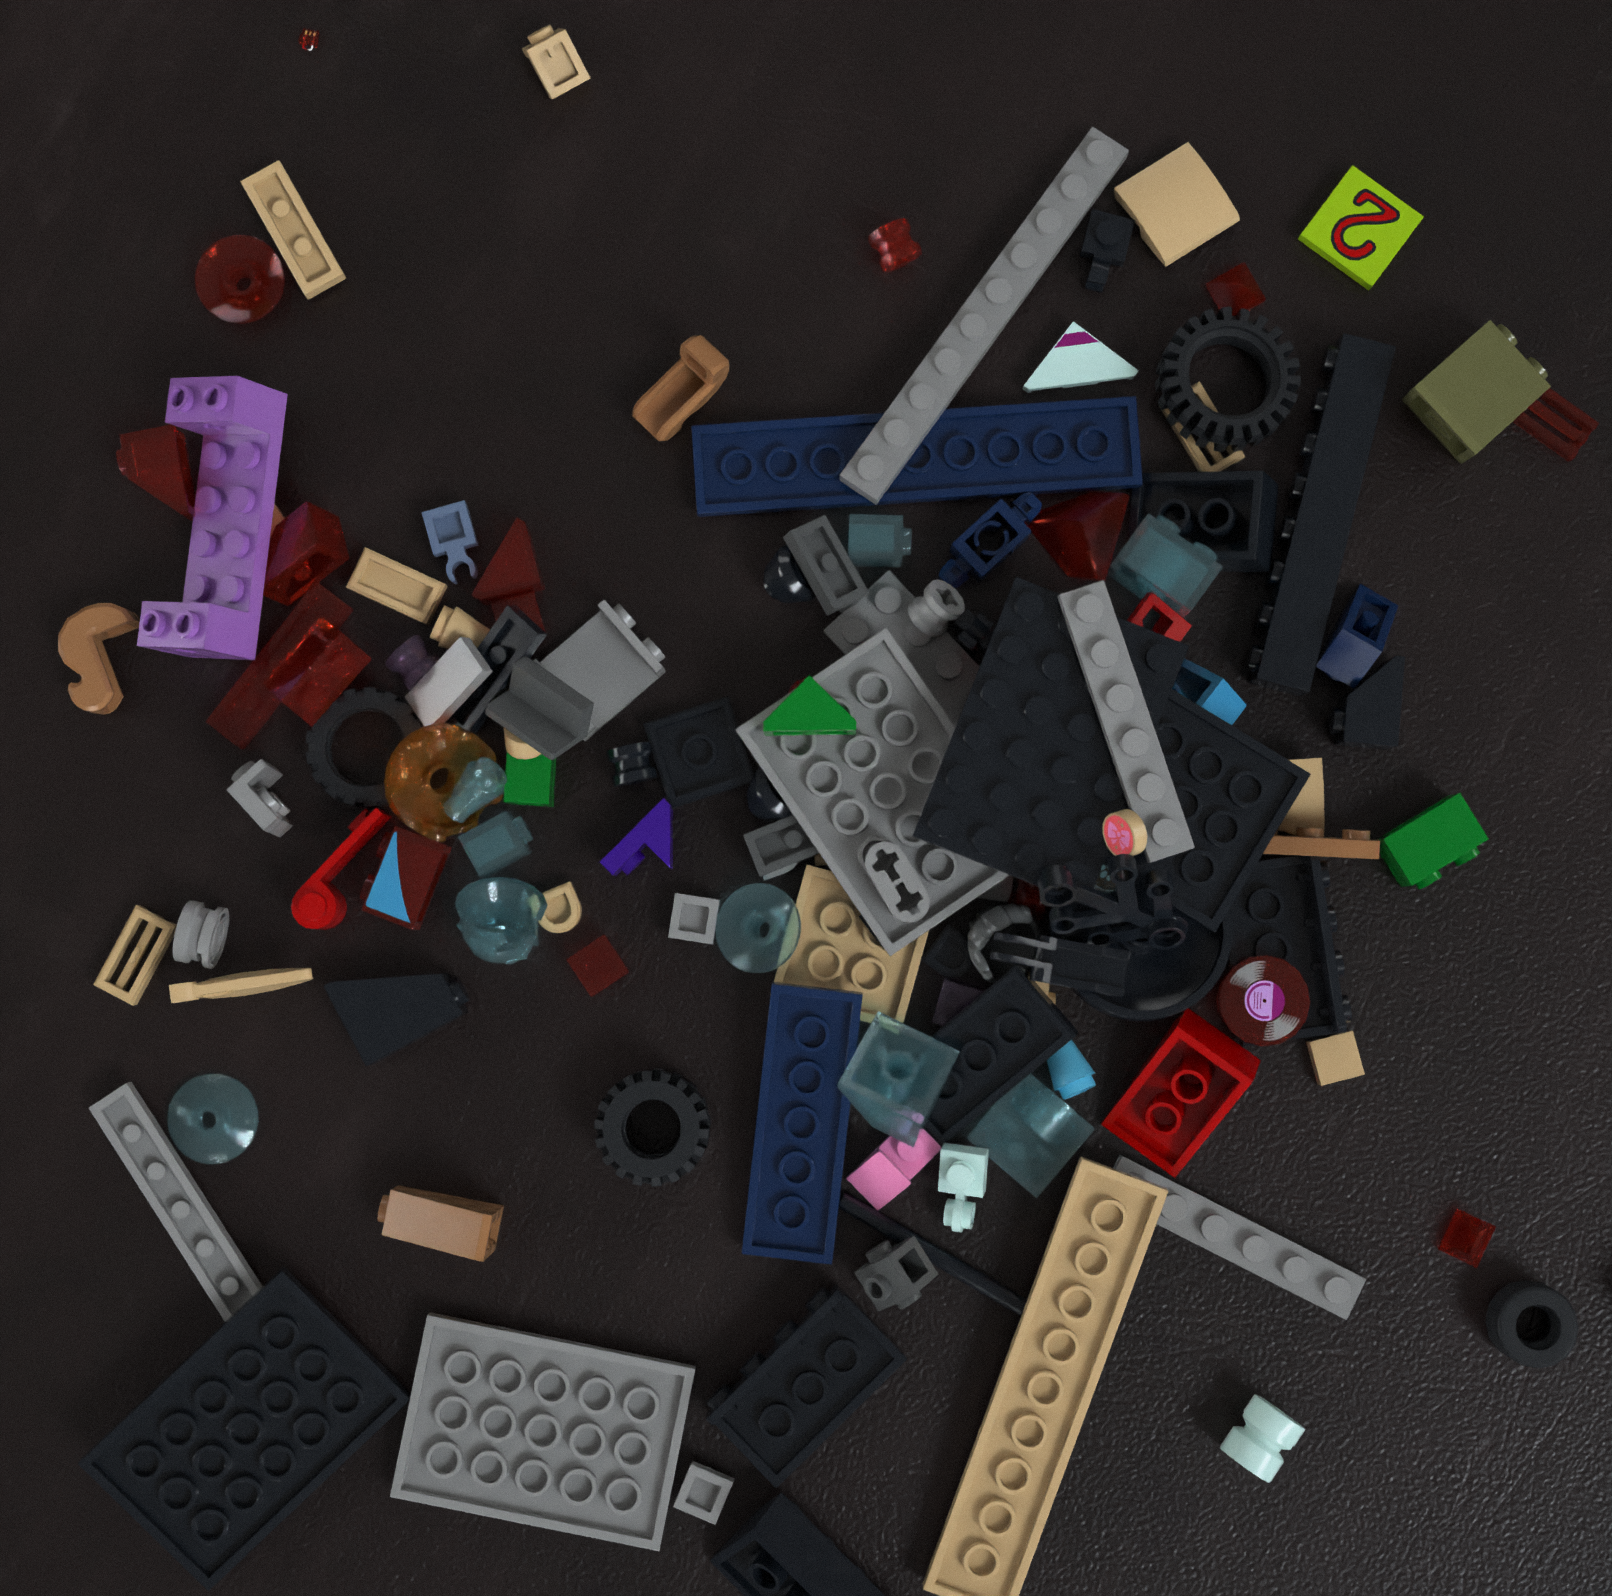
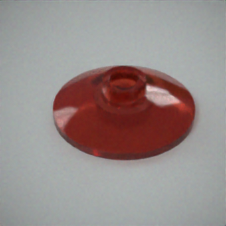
M247 235L228 236L213 243L201 256L195 272L196 291L202 304L217 318L236 324L254 322L270 313L279 302L285 283L284 269L277 254L265 242ZM241 278H250L251 284L249 288L242 291L237 289V282Z

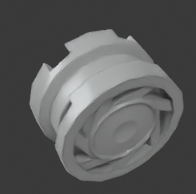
M189 900L185 904L176 926L173 940L174 960L183 963H189L191 960L201 961L204 968L213 969L219 961L227 938L229 927L228 908L217 907L214 911L213 909L205 908L203 902Z

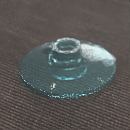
M765 883L745 885L733 892L723 903L716 923V938L721 953L734 967L749 973H766L782 966L794 953L801 933L800 915L794 901L780 888ZM764 922H768L770 926L769 933L766 937L762 938L759 933L760 926Z
M212 1073L189 1080L176 1092L169 1106L167 1122L174 1144L185 1156L204 1164H220L236 1158L248 1148L255 1137L259 1116L255 1099L244 1084L233 1077ZM206 1111L212 1112L216 1117V1124L213 1128H207L202 1123V1116Z

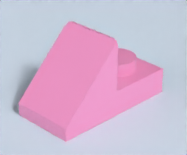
M909 1115L846 1179L879 1211L911 1184L910 1180L942 1147Z

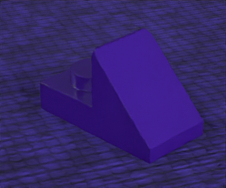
M664 798L600 861L612 875L617 876L621 871L629 875L645 859L646 856L641 851L646 846L669 868L673 869V809Z

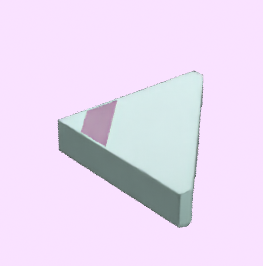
M1073 321L1022 389L1027 393H1031L1036 390L1078 387L1105 381L1132 380L1139 370Z

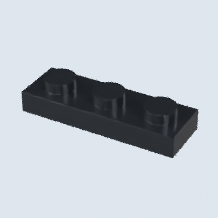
M507 605L477 648L493 672L446 721L464 739L474 738L489 717L485 714L486 705L509 689L513 663L524 656L531 658L547 636L518 606Z

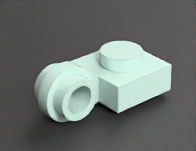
M944 1142L940 1152L938 1191L956 1194L955 1199L948 1198L946 1201L943 1223L945 1226H951L952 1231L962 1233L963 1229H972L975 1218V1202L968 1201L967 1196L983 1198L986 1192L989 1149Z

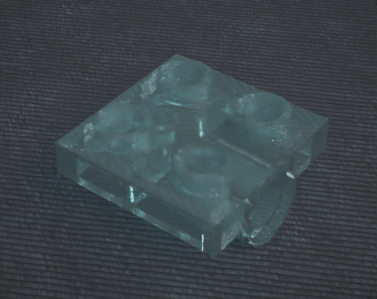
M1029 1074L995 1102L966 1138L976 1147L989 1149L988 1157L1037 1198L1095 1128L1032 1074Z

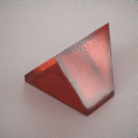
M1090 492L1042 509L1030 524L1024 523L1069 577L1073 579L1105 581L1130 496L1125 493Z

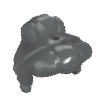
M1011 903L999 905L995 908L988 906L978 911L975 918L969 922L970 931L967 935L968 952L977 971L986 981L994 983L1015 964L992 960L990 958L991 952L1033 960L1035 949L993 939L994 932L1036 940L1037 935H1045L1036 918L1031 914L1030 908L1025 904L1016 905ZM1022 966V968L1025 971L1029 968L1027 966Z

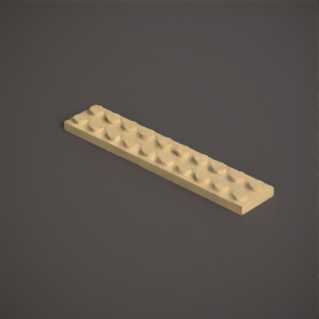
M1080 1156L922 1583L923 1590L939 1596H1019L1166 1200L1167 1188Z

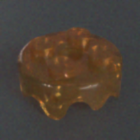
M435 723L411 732L395 748L385 771V794L391 810L408 827L438 842L446 841V837L474 830L478 826L479 816L485 807L490 804H498L504 792L502 782L497 774L494 751L474 733L454 724ZM446 768L448 779L445 785L439 789H431L430 778L437 769Z

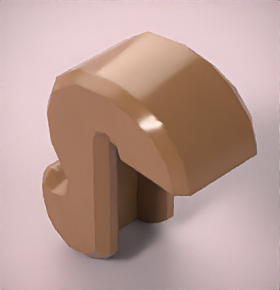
M694 335L681 344V358L633 407V418L658 441H668L682 428L684 421L691 414L699 410L717 392L728 375L729 360L702 335Z
M97 603L82 608L65 621L58 634V652L64 664L81 676L80 682L68 684V693L77 707L94 714L105 715L112 713L120 705L124 696L103 641L139 628L140 619L135 613L112 603Z

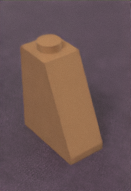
M398 1185L390 1190V1195H383L378 1211V1222L384 1223L383 1236L484 1262L496 1250L504 1205Z

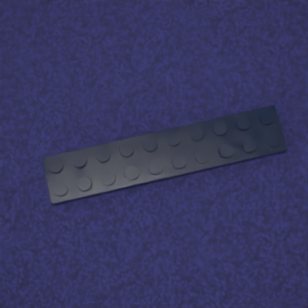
M1136 396L945 409L877 505L1021 496L1028 492L1037 495L1141 487L1143 481ZM884 413L691 426L697 516L875 505L841 482L839 475Z

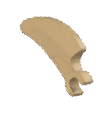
M311 968L267 969L211 978L198 983L194 981L169 985L171 1003L199 1000V998L238 997L297 985L312 980L313 976Z

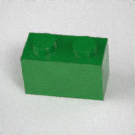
M1461 793L1446 796L1377 839L1380 840L1379 853L1400 887L1413 886L1415 884L1418 890L1441 878L1442 875L1439 869L1452 861L1457 867L1479 855L1480 851L1477 846L1489 838Z

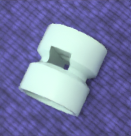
M1254 1394L1244 1409L1243 1418L1246 1423L1245 1426H1233L1220 1445V1449L1244 1468L1270 1483L1284 1463L1279 1452L1281 1449L1291 1450L1306 1429L1259 1395Z

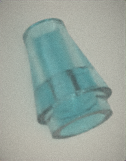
M480 757L477 761L469 762L451 796L443 804L446 814L456 822H465L470 815L503 794L504 785L507 782L505 772L497 763L486 757Z

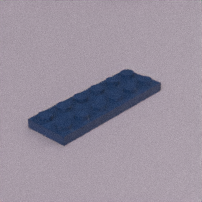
M772 982L742 1254L832 1265L863 992Z

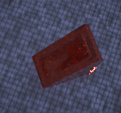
M519 518L515 519L471 594L478 602L485 606L545 590L530 529Z

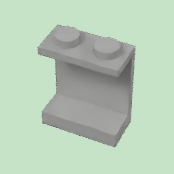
M605 600L598 604L600 611L545 659L541 662L537 659L533 660L594 703L588 735L583 739L585 742L666 672L659 663L665 658L660 649L649 637L641 642L631 630L636 624L632 617L619 603L612 609Z

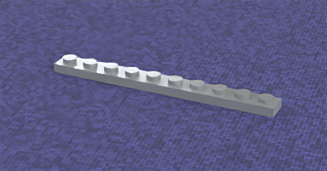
M1092 126L839 475L841 482L877 505L1124 163L1129 153L1128 149Z

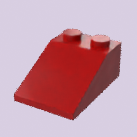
M1188 1008L1179 1015L1103 1119L1101 1125L1175 1178L1254 1081L1261 1060Z

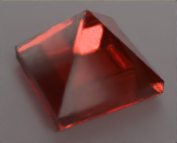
M1245 262L1205 284L1219 310L1222 307H1232V316H1236L1241 308L1251 310L1267 300Z
M1456 1209L1438 1250L1477 1268L1496 1226L1460 1209Z

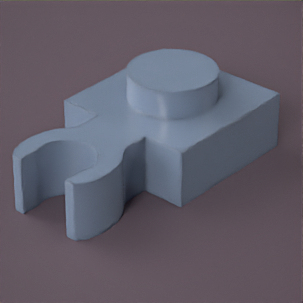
M463 500L421 512L433 555L436 558L444 555L448 556L446 573L449 580L454 584H458L455 577V569L461 564L468 565L471 577L473 579L477 578V566L468 557L466 551L468 548L479 546L466 501Z

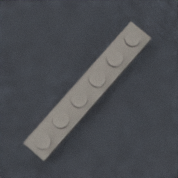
M1104 580L1058 595L1057 598L1128 807L1138 814L1146 827L1147 844L1143 851L1147 863L1195 848Z
M125 1083L90 1106L89 1110L226 1322L263 1286L133 1083Z
M1119 1155L1113 1167L1114 1169L1168 1189L1157 1225L1345 1320L1348 1319L1365 1284L1366 1279Z

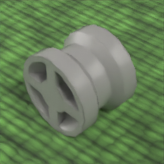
M938 579L932 580L924 589V596L916 597L908 605V614L911 621L920 631L932 637L941 636L948 628L949 620H956L965 611L963 598L958 591L950 584Z

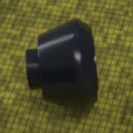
M787 545L780 547L764 569L763 585L770 597L782 603L808 602L813 600L816 595Z
M759 767L747 790L746 796L750 811L757 818L766 822H776L793 815L766 774Z

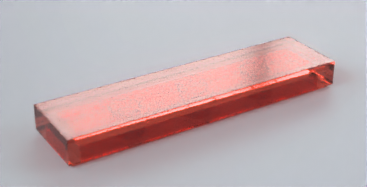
M315 581L205 722L237 747L244 750L353 612V609Z

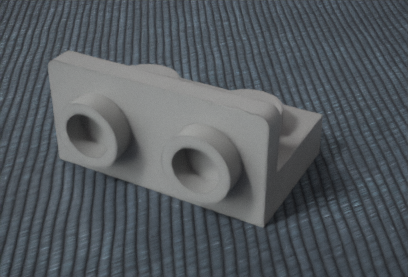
M260 759L257 763L249 761L233 774L231 779L234 783L226 790L264 831L281 837L293 826L285 817L290 812V809L274 792L270 793L268 789L283 774L263 759Z

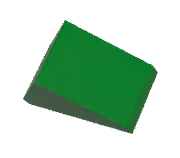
M809 675L763 721V732L765 736L856 735V720Z

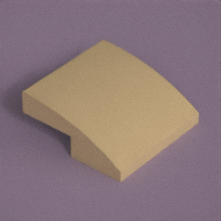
M1189 142L1114 188L1115 199L1130 217L1135 220V223L1140 227L1142 240L1165 267L1240 221L1239 214L1228 195Z

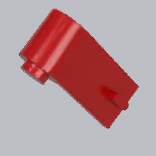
M365 808L348 826V829L352 831L349 837L296 892L292 899L291 910L298 924L309 929L326 930L334 928L342 922L347 910L346 900L331 881L392 817L385 810L375 808L367 815L370 811Z

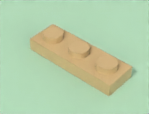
M280 160L240 181L308 300L346 279L345 274Z

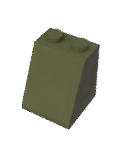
M1491 320L1401 399L1460 465L1481 451L1551 387L1545 380L1548 374L1543 366L1532 357L1526 359L1515 347L1518 342L1511 331L1502 324L1495 326Z

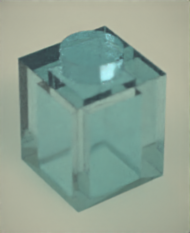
M849 514L848 556L854 566L901 567L902 555H911L912 530L911 528H903V515Z
M507 811L458 836L478 876L483 878L532 853L528 842L534 839L522 816L514 819L513 815Z

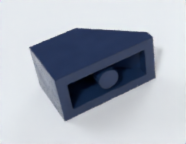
M1359 584L1325 641L1316 667L1324 671L1331 679L1343 682L1355 689L1382 653L1399 605Z

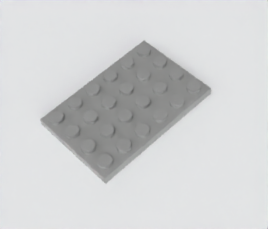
M884 628L812 677L856 720V735L765 736L763 721L793 691L735 730L889 956H892L1009 875L912 837L955 726L888 629ZM886 841L898 845L904 851L930 897V907L927 914L920 921L903 923L896 920L869 878L865 869V856L874 844ZM883 850L876 853L878 860L873 865V869L876 872L884 870L892 882L899 879L893 868V864L898 860L897 856L894 853L886 855ZM902 883L897 885L895 888L901 896V901L896 905L897 909L900 912L908 910L911 915L917 914L919 912L917 904L922 900L921 896L918 893L910 895Z
M430 1312L426 1318L390 1497L659 1551L696 1366Z

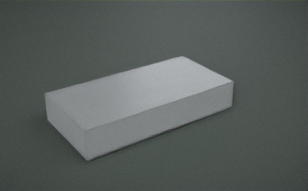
M459 637L405 696V699L425 729L437 732L493 671L472 640L466 637Z

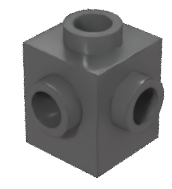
M915 1236L891 1246L888 1240L878 1244L865 1254L868 1262L854 1272L878 1312L895 1304L899 1310L911 1305L922 1296L920 1290L939 1275Z

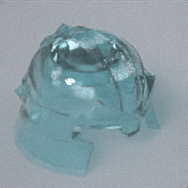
M492 877L467 884L458 893L455 906L460 922L456 926L461 930L468 948L481 960L491 964L511 965L519 960L527 959L532 945L539 946L538 920H542L548 905L544 895L533 885L514 878Z

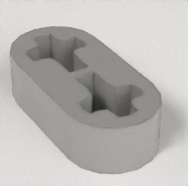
M886 841L874 844L865 856V869L869 878L896 920L903 923L920 921L927 914L930 907V897L904 851L898 845ZM883 850L886 855L894 853L897 856L898 860L893 864V868L899 879L892 882L884 870L876 872L873 869V865L878 860L876 856L878 851ZM902 883L910 895L918 893L921 896L922 900L917 904V909L919 910L917 914L911 915L908 910L900 912L897 909L896 905L901 901V896L895 888L897 885Z

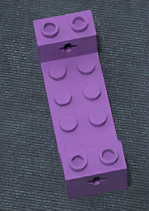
M240 376L170 378L165 423L203 435L183 602L142 601L137 646L192 658L255 660L288 394Z

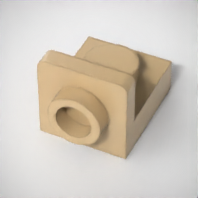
M547 25L527 37L531 44L525 46L522 50L525 56L530 59L550 99H554L590 79L566 29L558 28L553 30L551 25Z

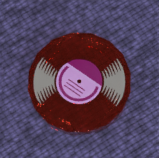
M1268 955L1247 957L1234 965L1222 978L1216 997L1219 1016L1228 1030L1241 1041L1262 1047L1278 1045L1295 1036L1306 1022L1310 1007L1308 986L1300 972L1287 961Z

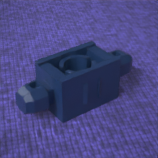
M1031 492L1024 493L1011 503L1012 509L1000 499L951 544L949 551L957 559L954 561L951 558L941 568L938 576L939 580L945 581L957 589L969 580L968 574L970 573L980 583L995 568L1001 566L1002 562L1029 538L1032 531L1024 522L1030 524L1040 513L1042 503ZM1002 526L1005 529L1001 536L1002 547L997 551H987L984 549L980 556L975 553L980 545L978 536L986 531L997 533ZM1009 535L1013 538V540L1010 543ZM970 540H972V548L967 544Z

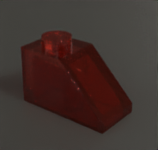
M166 425L120 434L122 449L116 451V457L121 474L123 476L127 475V478L190 521H193V517H195L194 506L196 496L184 433L174 425Z
M306 501L275 526L269 543L263 596L289 606L349 559L339 516Z

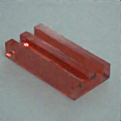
M1549 388L1539 398L1582 428L1581 431L1537 400L1528 409L1572 439L1573 442L1570 445L1524 412L1513 422L1569 462L1575 458L1580 447L1585 444L1589 438L1588 436L1596 429L1599 423Z

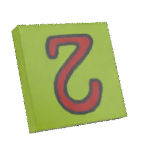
M1352 165L1301 233L1298 240L1369 291L1424 216Z

